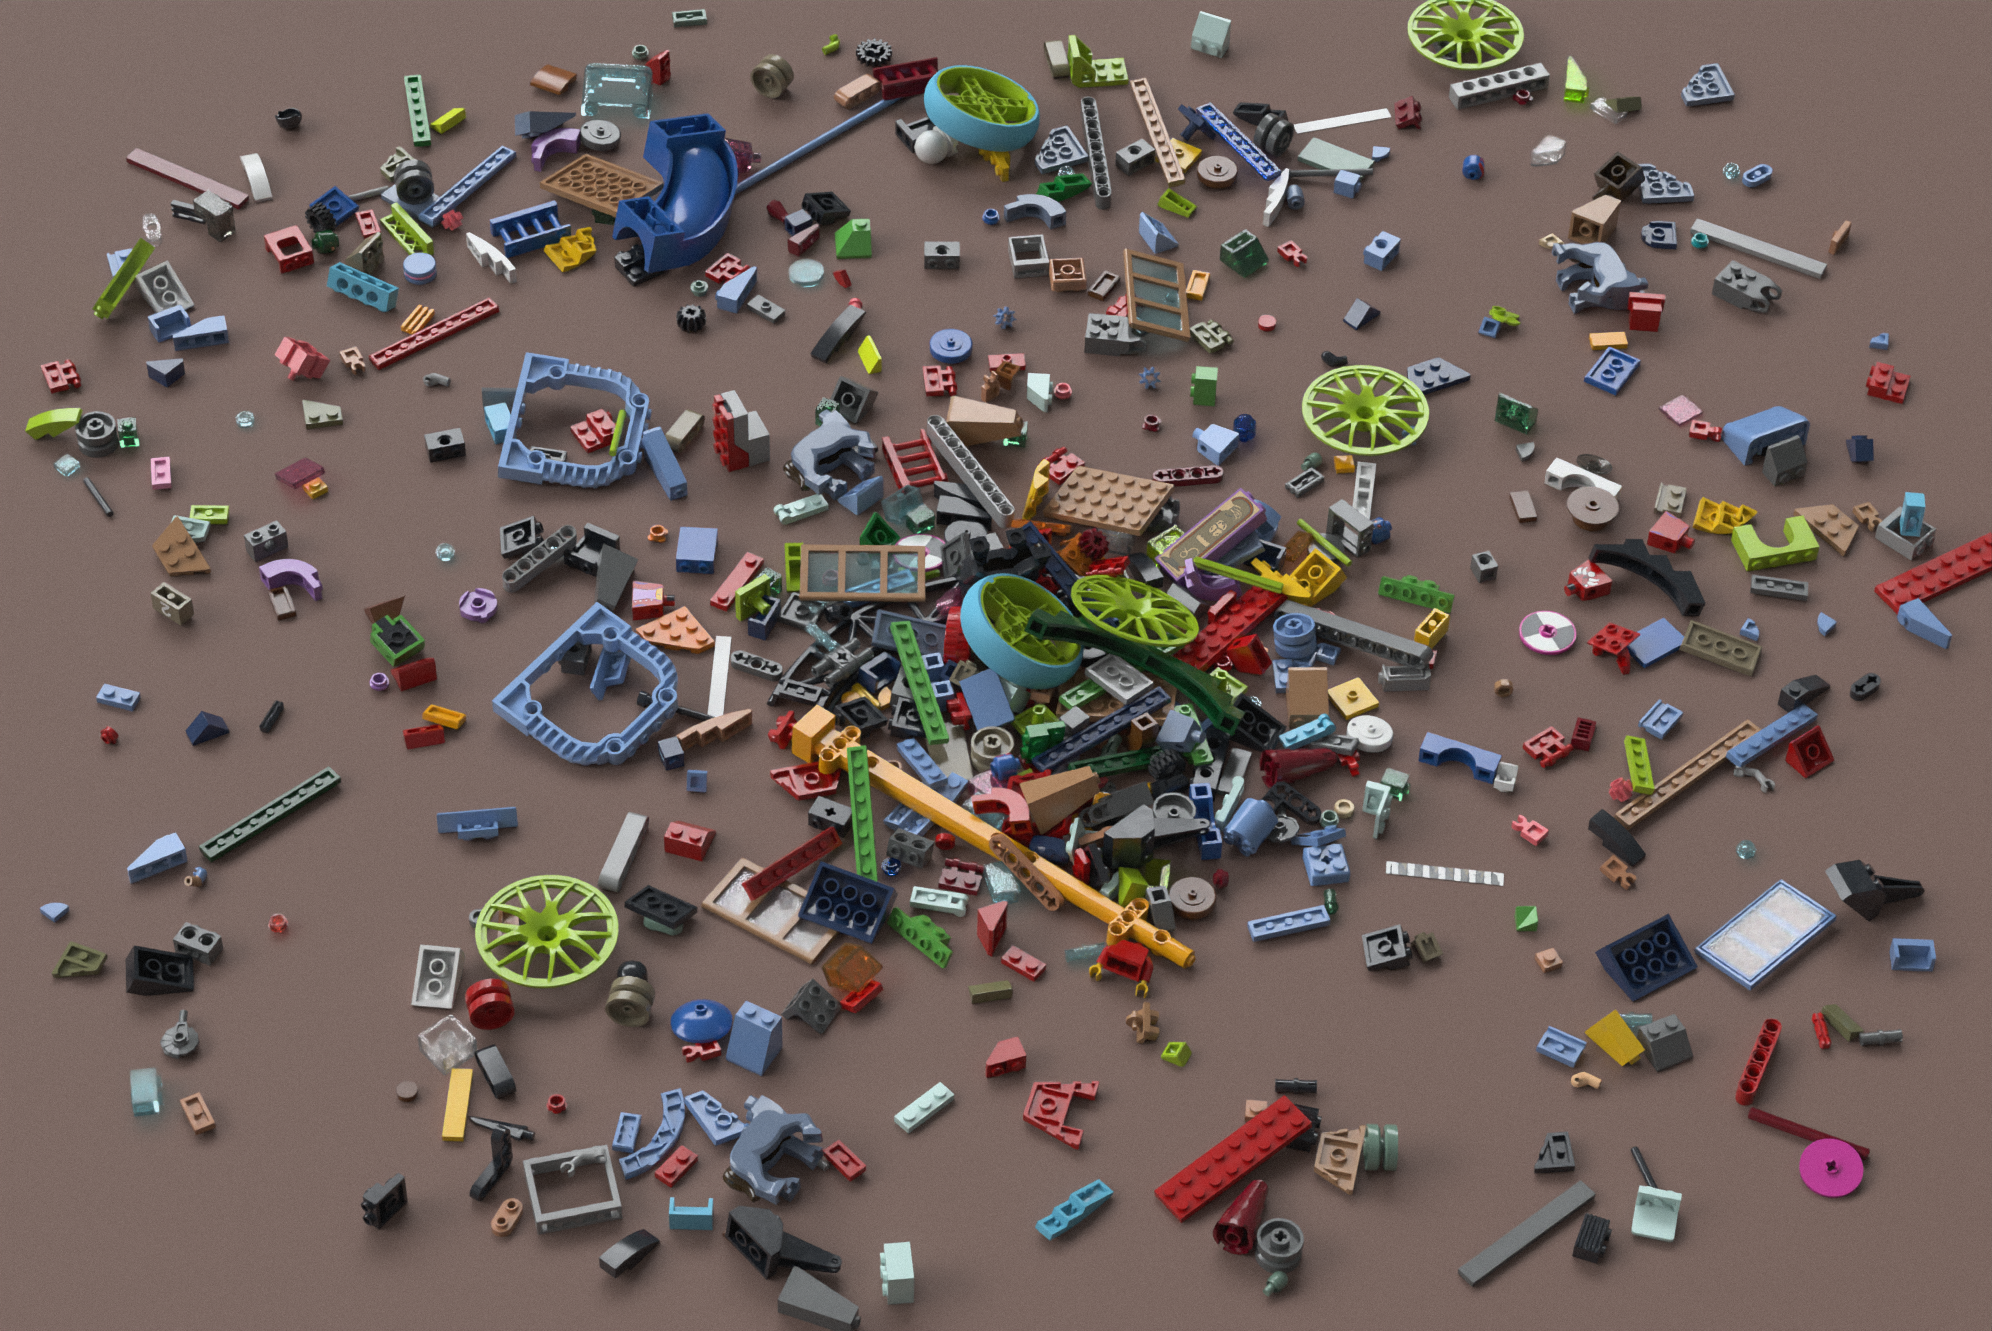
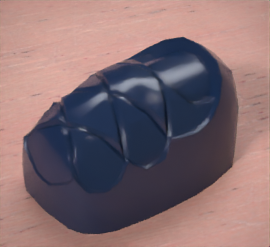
M1041 835L1032 836L1029 844L1031 851L1036 852L1052 864H1058L1062 867L1068 864L1070 857L1066 853V844L1063 839Z

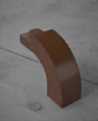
M1148 713L1132 719L1131 726L1117 733L1122 737L1121 744L1133 751L1155 742L1158 737V723Z

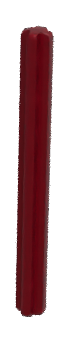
M1751 1107L1749 1110L1748 1118L1812 1142L1821 1139L1840 1140L1853 1147L1862 1160L1868 1159L1869 1148Z

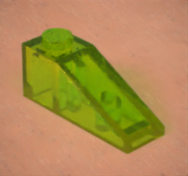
M1568 56L1564 101L1584 103L1585 97L1589 95V87H1586L1587 79L1574 59Z

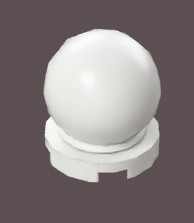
M935 126L933 130L923 132L916 139L914 148L917 157L921 161L928 164H936L946 156L951 157L958 152L956 150L958 140L950 137Z

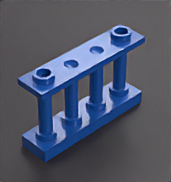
M555 200L490 219L492 236L501 235L506 242L504 243L506 258L545 247V245L559 243L561 237L571 236L570 224L561 226L557 219L558 206ZM550 220L554 228L545 231L541 223ZM534 225L538 233L529 236L525 227ZM518 230L522 238L512 240L508 233Z

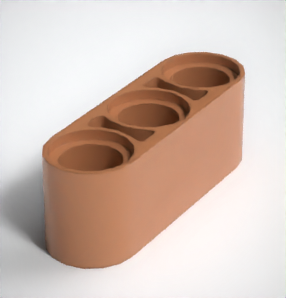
M865 74L837 90L834 100L844 108L851 109L876 95L881 90L882 84L870 74Z

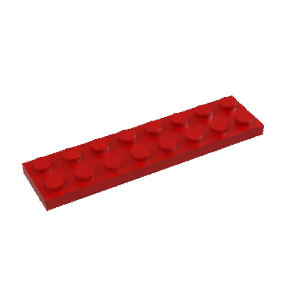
M1992 533L1983 535L1875 586L1874 592L1898 615L1900 605L1917 598L1924 603L1992 571Z
M1253 586L1227 608L1224 613L1219 615L1215 622L1212 621L1197 634L1192 642L1186 644L1173 657L1203 672L1206 671L1227 652V649L1234 640L1247 635L1287 600L1288 597L1283 593L1278 594Z
M1284 1095L1154 1190V1195L1182 1223L1310 1129L1312 1122Z

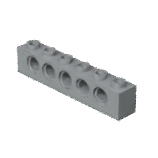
M1542 63L1471 79L1451 84L1449 99L1456 109L1459 110L1512 97L1520 89L1533 92L1548 88L1550 74Z

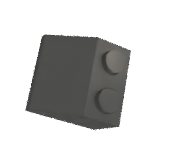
M840 376L826 409L831 412L836 410L844 418L858 423L872 409L879 392L850 378Z
M1797 435L1768 446L1762 473L1774 486L1805 475L1808 461L1800 437Z
M1675 1014L1639 1027L1637 1039L1645 1049L1643 1053L1657 1072L1693 1059L1686 1029Z

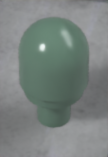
M1316 452L1311 453L1304 459L1301 469L1306 471L1311 467L1317 468L1322 463V456Z
M1283 1271L1274 1272L1267 1279V1286L1263 1289V1293L1266 1296H1270L1273 1292H1280L1288 1283L1286 1273Z

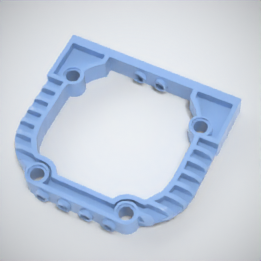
M526 352L498 464V478L542 484L544 480L549 481V483L557 482L561 485L569 484L573 487L598 488L599 486L610 485L611 482L621 479L623 475L633 474L636 470L637 462L641 463L642 460L640 449L644 448L643 432L648 430L649 423L646 422L651 419L652 409H649V397L644 393H640L639 387L632 382V379L622 375L621 372H615L612 369L605 370L601 369V367L593 368L590 365L569 364V359ZM565 385L603 390L618 395L625 401L626 415L630 419L624 446L618 447L616 456L612 457L610 462L601 465H580L545 458V454L542 451L528 450L520 440L515 439L517 428L521 429L522 418L520 416L525 413L526 404L524 400L526 393L534 394L547 387L553 390H560Z
M596 602L492 700L493 711L526 736H533L534 739L548 747L553 753H556L560 758L570 763L588 766L595 763L601 765L609 762L613 765H619L628 757H632L638 747L644 745L654 732L660 730L662 724L667 719H671L678 709L676 693L678 687L677 671L671 659L664 652H661L657 647L641 638L640 635L634 633L629 624ZM577 641L583 645L602 644L604 649L609 652L621 650L652 672L660 683L654 689L652 704L621 734H608L598 743L581 742L571 737L543 716L542 706L538 701L531 700L530 686L542 674L547 673L556 661H560Z

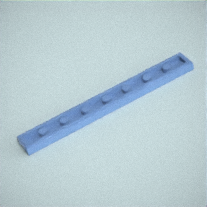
M501 146L419 214V220L432 226L443 218L444 214L453 210L516 157V152Z

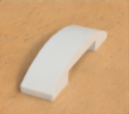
M255 153L240 156L251 185L255 203L272 200L268 179L259 155Z

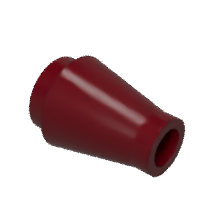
M774 199L766 207L768 214L785 224V216L789 214L781 201Z

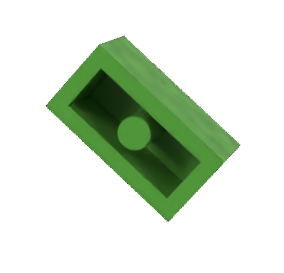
M1196 366V373H1192L1191 384H1195V386H1191L1190 397H1194L1193 405L1215 406L1218 368Z

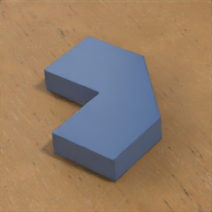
M1325 643L1317 644L1312 654L1304 658L1294 659L1292 666L1313 667L1316 660L1334 666L1341 648Z

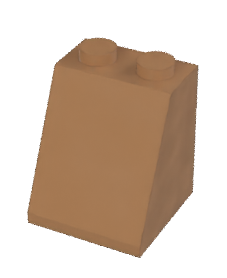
M1604 195L1573 210L1568 238L1581 244L1605 243L1617 227L1621 200Z
M1288 667L1285 694L1289 728H1298L1317 720L1321 714L1329 716L1327 667Z

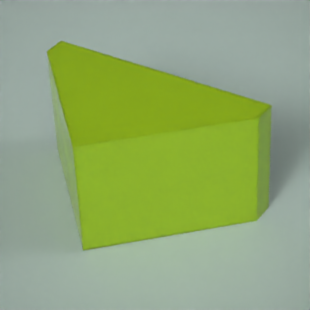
M1119 867V905L1125 908L1135 898H1143L1149 885L1138 869Z

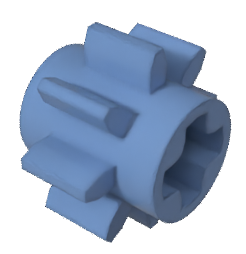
M1004 307V311L998 308L997 315H993L997 320L995 324H1001L1002 329H1005L1006 325L1013 327L1011 323L1017 320L1013 316L1015 311L1009 312V307Z
M1144 367L1145 372L1138 374L1142 377L1139 383H1146V389H1148L1149 385L1156 388L1155 383L1161 382L1157 377L1160 375V372L1154 373V367H1151L1150 370ZM1150 374H1151V376L1153 377V380H1149V382H1148V379H1146V376H1147V375L1150 376Z

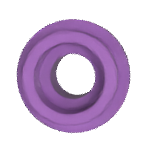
M375 673L370 679V687L376 691L384 690L389 686V679L383 673Z

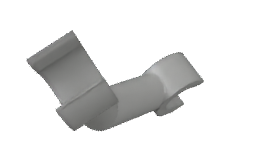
M1736 765L1734 776H1754L1761 784V790L1764 793L1767 792L1768 787L1774 790V781L1766 779L1758 769L1748 768L1745 765L1741 767Z
M598 1148L595 1151L579 1152L570 1162H564L561 1165V1173L566 1169H570L568 1177L574 1176L575 1168L583 1160H595L598 1163H606V1149Z

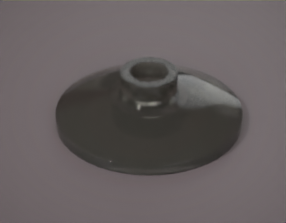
M1582 454L1576 459L1577 464L1581 468L1593 474H1608L1612 471V465L1599 456Z

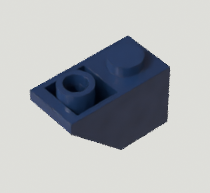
M1867 435L1851 436V439H1846V446L1851 461H1874L1873 439H1867Z

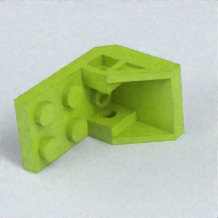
M1069 35L1067 60L1071 81L1075 86L1084 88L1128 85L1124 58L1092 60L1091 49L1076 35Z

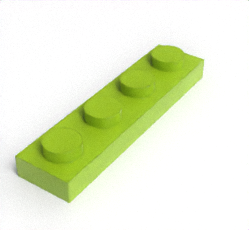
M1626 735L1624 744L1633 791L1652 795L1654 784L1645 739Z

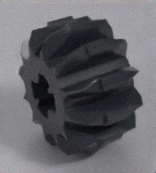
M686 304V307H680L676 314L677 325L682 331L687 330L688 333L690 331L696 332L697 329L702 330L706 324L705 310L701 309V306H695L694 304L692 306Z

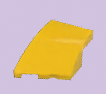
M592 228L577 229L576 235L561 237L560 243L545 245L544 252L562 272L576 268L596 253L594 237L591 235Z
M1045 459L1039 463L1035 470L1022 519L1030 520L1036 515V506L1042 502V497L1049 491L1050 462Z
M1702 497L1692 528L1714 534L1733 533L1734 527L1743 526L1757 514V511L1743 504L1738 508L1725 501L1717 504Z

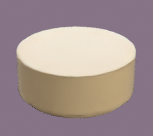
M1347 799L1338 800L1335 803L1334 811L1339 818H1350L1354 813V804Z

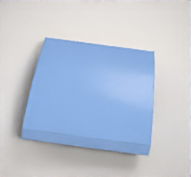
M901 803L883 820L885 825L895 831L900 828L919 836H923L935 824Z

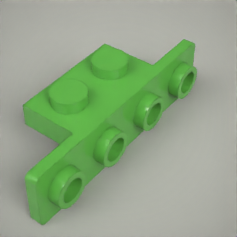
M1411 575L1404 576L1401 580L1385 576L1381 578L1378 590L1379 595L1432 609L1436 608L1450 613L1452 610L1455 595L1439 591L1440 585H1436L1434 581L1417 580V577Z
M1192 703L1174 706V711L1195 719L1200 726ZM1206 739L1203 743L1196 742L1192 751L1181 752L1182 756L1186 757L1188 764L1198 766L1213 763V757Z
M894 907L887 924L941 968H946L953 954L952 950L945 946L949 943L951 937L945 933L943 928L931 922L929 917L925 915L909 917L901 909Z

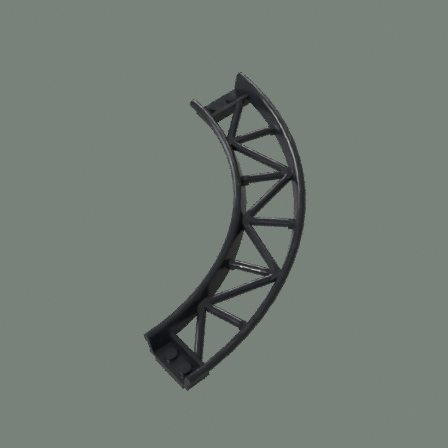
M1041 573L1043 577L1049 576L1051 578L1049 574ZM1076 575L1078 579L1085 577L1082 575ZM951 577L925 583V593L948 587L952 588L927 617L924 616L916 602H906L916 618L946 625L948 614L937 616L960 590L957 577ZM918 586L897 593H917ZM1062 590L1055 594L1058 599L1064 597L1062 603L1074 617L1079 618L1082 615ZM874 602L853 613L850 619L842 620L824 633L786 671L773 690L767 705L773 707L778 697L814 707L819 705L833 713L842 695L857 681L859 671L851 674L847 680L839 681L829 690L813 685L824 683V677L830 673L800 682L790 680L791 677L811 655L822 660L825 654L820 652L818 648L849 625L848 642L852 638H856L857 626L872 639L874 630L866 623L875 624L876 616L867 615L895 602ZM988 616L990 622L992 624H995V622ZM875 646L871 648L874 658L883 652L889 655L896 652Z

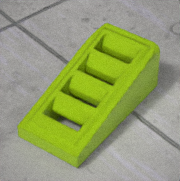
M1169 188L1160 197L1157 204L1163 209L1187 218L1197 208L1195 204Z

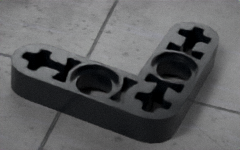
M1282 781L1275 783L1261 799L1271 801L1274 804V813L1283 805L1304 822L1311 825L1317 824L1321 818V809ZM1281 789H1284V790H1285L1284 793H1280V794L1277 793L1278 790H1281ZM1293 799H1299L1302 802V805L1300 807H1294L1291 804V801ZM1315 812L1316 815L1310 818L1309 813Z
M500 1124L495 1127L491 1135L493 1160L470 1189L469 1196L479 1202L488 1195L509 1168L513 1159L510 1129Z

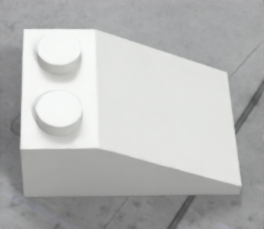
M168 260L136 275V287L156 313L181 305L184 310L194 306L193 301Z
M420 945L412 1006L453 1009L465 960V953L461 948Z

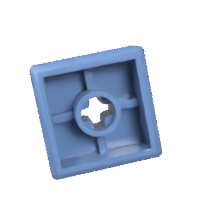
M1342 844L1313 846L1303 849V861L1311 886L1349 882L1350 869Z

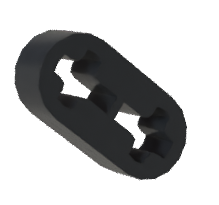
M1874 673L1864 675L1851 685L1850 697L1855 701L1865 700L1879 689L1881 678Z

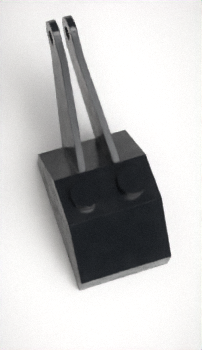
M1143 804L1104 832L1103 863L1110 868H1141L1153 859V850L1208 834L1210 822L1204 818H1154L1153 810Z
M1860 859L1836 863L1825 870L1841 900L1867 921H1871L1879 915L1883 904L1919 897L1925 892L1920 881L1873 875L1876 873L1869 863L1865 864Z
M738 1206L729 1212L725 1237L766 1280L777 1273L778 1267L793 1268L796 1266L802 1270L837 1273L840 1271L842 1265L840 1256L784 1232L781 1218L778 1215H774L770 1209Z

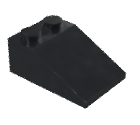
M1240 693L1231 701L1230 705L1244 711L1245 715L1233 736L1230 735V741L1259 752L1274 750L1280 740L1279 735L1284 733L1287 726L1243 693Z
M134 945L125 959L126 993L152 996L193 992L194 990L193 956Z

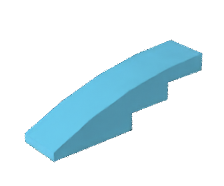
M1098 1179L1071 1193L1068 1201L1054 1207L1052 1214L1037 1221L1035 1228L1051 1241L1081 1222L1108 1200L1114 1192Z

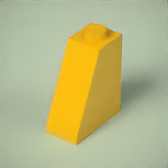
M1616 1009L1585 1031V1034L1621 1066L1627 1062L1632 1065L1641 1058L1639 1054L1645 1050Z

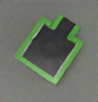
M386 615L372 624L370 642L393 667L401 664L425 647V639L402 615L393 620Z

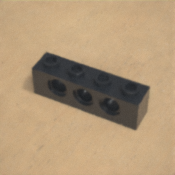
M1208 727L1206 741L1213 757V763L1194 765L1193 774L1195 777L1190 778L1189 789L1190 784L1210 783L1214 802L1230 744V735L1220 729Z

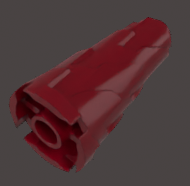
M1326 748L1265 750L1260 755L1259 767L1260 771H1265L1266 776L1261 777L1269 789L1280 781L1292 784L1296 780L1311 777L1312 774L1323 772L1327 768L1333 767L1337 762V756L1335 752Z
M1253 1180L1216 1223L1213 1229V1238L1218 1246L1220 1242L1225 1245L1223 1250L1237 1255L1247 1254L1249 1249L1251 1251L1257 1237V1230L1265 1207L1264 1203L1269 1191L1264 1181Z

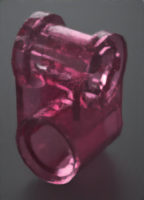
M960 587L945 592L936 601V607L940 615L948 614L952 606L962 607L963 598L960 593Z

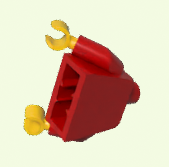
M1121 940L1115 945L1106 946L1096 961L1097 965L1089 968L1090 978L1094 973H1097L1096 981H1099L1102 978L1101 968L1103 967V969L1138 982L1140 980L1141 983L1137 984L1135 995L1137 996L1139 990H1143V998H1145L1148 992L1147 983L1150 982L1154 969L1152 960L1148 957L1149 950L1139 942L1132 943L1126 940Z

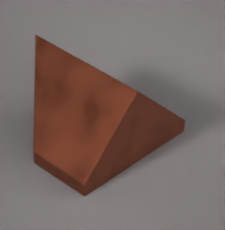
M405 596L365 608L364 612L371 624L386 615L392 620L398 617Z

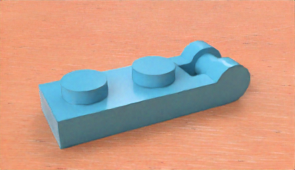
M1321 714L1317 720L1279 735V739L1285 749L1295 750L1332 734L1336 730V726L1327 714Z

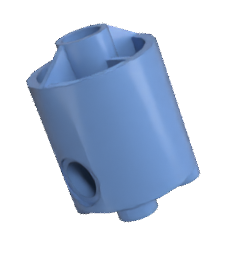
M1247 798L1234 814L1230 823L1223 829L1225 835L1223 840L1229 845H1235L1247 857L1250 854L1256 853L1258 847L1278 823V818L1272 806L1264 800Z

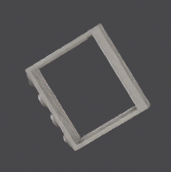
M607 1145L593 1146L592 1148L572 1150L571 1152L551 1154L550 1156L530 1158L523 1161L524 1175L538 1235L622 1219V1206ZM598 1148L606 1149L607 1161L604 1163L613 1201L541 1214L533 1175L561 1170V1165L564 1162H570L579 1152L595 1151ZM583 1160L578 1166L598 1162L595 1160Z

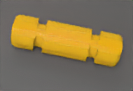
M860 683L852 686V692L858 693L860 697L865 696L880 710L881 703Z

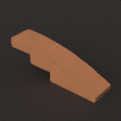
M746 709L727 713L706 720L681 732L676 736L683 752L695 744L704 747L715 739H719L721 742L726 741L752 724V711Z

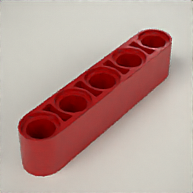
M1767 1019L1762 1025L1738 1083L1735 1099L1740 1105L1748 1106L1752 1104L1778 1043L1782 1028L1781 1023L1776 1019Z

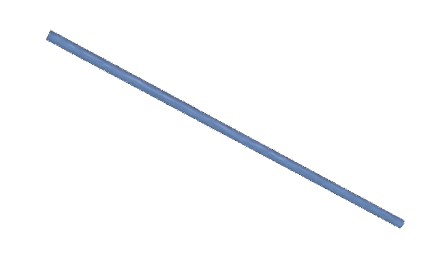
M903 97L885 101L884 99L739 182L735 195Z

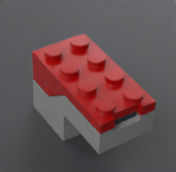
M735 390L715 395L714 404H712L715 415L712 418L715 430H713L715 439L713 447L715 453L720 455L721 464L726 466L728 472L770 461L769 433L757 411L747 413Z

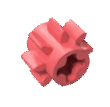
M451 210L442 216L444 220L441 224L445 229L450 228L453 231L462 225L460 220L463 219L460 211L455 213L454 210Z
M1621 777L1610 784L1609 794L1613 800L1618 799L1620 802H1623L1632 796L1631 791H1633V787L1629 779L1625 781Z

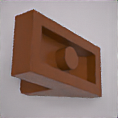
M1003 361L995 371L998 374L1000 388L1008 391L1011 390L1014 378L1019 373L1020 366L1007 361Z

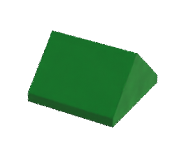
M875 512L859 538V545H895L901 537ZM859 555V556L864 557V558H868V559H871V560H872V556H881V555Z

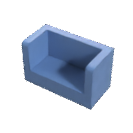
M181 305L148 316L150 331L158 343L172 338L173 335L191 326L190 318Z
M1893 938L1889 950L1892 970L1933 971L1936 961L1933 940Z

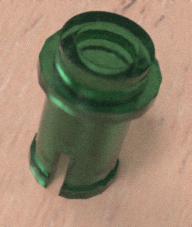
M1326 889L1323 892V905L1327 913L1332 915L1339 909V905L1336 902V891L1334 889Z

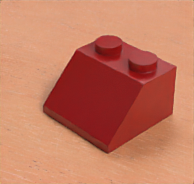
M679 820L673 821L664 835V850L667 853L702 862L716 834V830Z

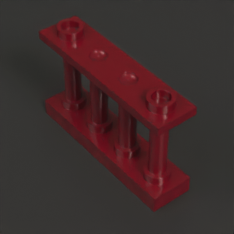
M933 57L873 68V77L882 84V98L884 101L925 93L928 82L938 72V58Z

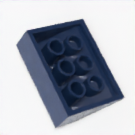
M820 861L798 917L872 944L889 916L898 894L893 887Z
M1669 913L1595 952L1604 970L1632 1002L1698 967Z

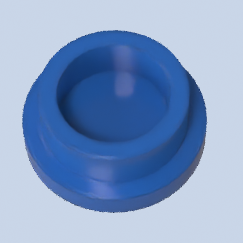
M987 209L982 216V220L989 225H993L999 222L1000 216L995 209Z

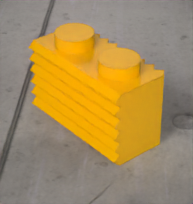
M1436 608L1433 609L1415 629L1414 641L1427 645L1432 649L1448 631L1450 616Z

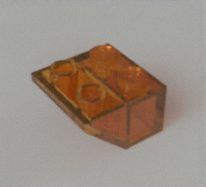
M845 942L821 968L828 986L861 992L882 970L883 965L861 945Z

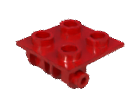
M1609 623L1593 636L1587 644L1593 646L1592 653L1595 656L1602 655L1604 651L1618 655L1636 640L1640 633Z

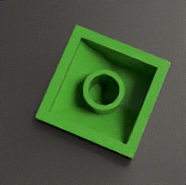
M852 219L835 232L837 259L872 258L870 219Z

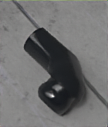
M1324 351L1321 354V359L1331 367L1348 364L1347 356L1337 357L1330 351Z

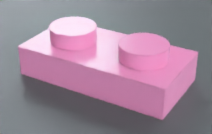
M170 457L151 458L153 490L172 488Z

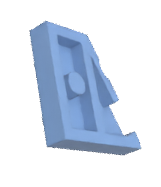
M1336 825L1326 826L1323 830L1297 835L1291 840L1292 845L1321 846L1346 837V832L1344 828H1337Z

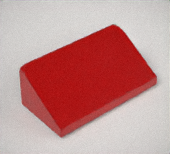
M441 724L403 731L407 749L445 743L444 730Z

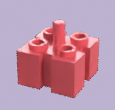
M286 336L275 353V356L280 359L279 362L291 368L288 379L294 381L297 375L300 376L301 374L310 379L312 377L320 379L330 362L326 356L316 351L317 349L310 343L301 340L296 341L294 338Z

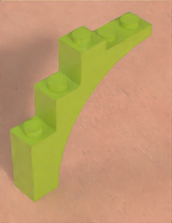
M142 238L138 240L92 308L95 311L94 315L102 320L104 317L109 318L136 278V275H138L154 251V246Z

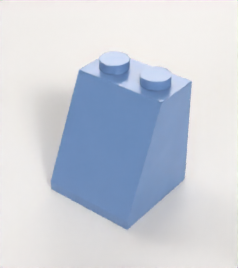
M745 1001L735 1015L726 1060L762 1076L783 1047L782 1017Z

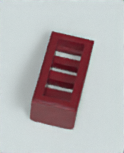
M815 224L789 238L788 252L797 257L801 256L820 238L819 225Z
M1577 718L1570 743L1573 748L1589 752L1597 721Z

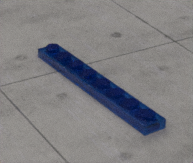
M1211 102L1196 108L1197 114L1202 115L1214 127L1213 130L1266 182L1281 176V170Z

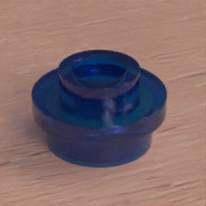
M893 857L883 860L881 868L887 876H896L901 870V862Z

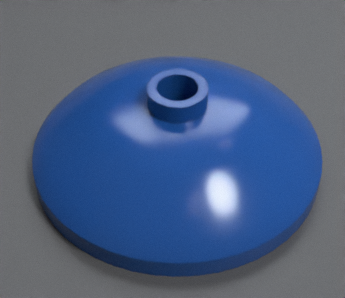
M697 999L677 1008L672 1014L670 1022L671 1029L678 1038L691 1043H708L725 1036L732 1027L733 1019L730 1010L725 1005L714 1000Z

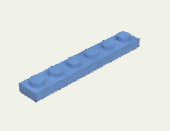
M1803 703L1727 751L1726 758L1739 767L1744 766L1814 722L1818 714Z

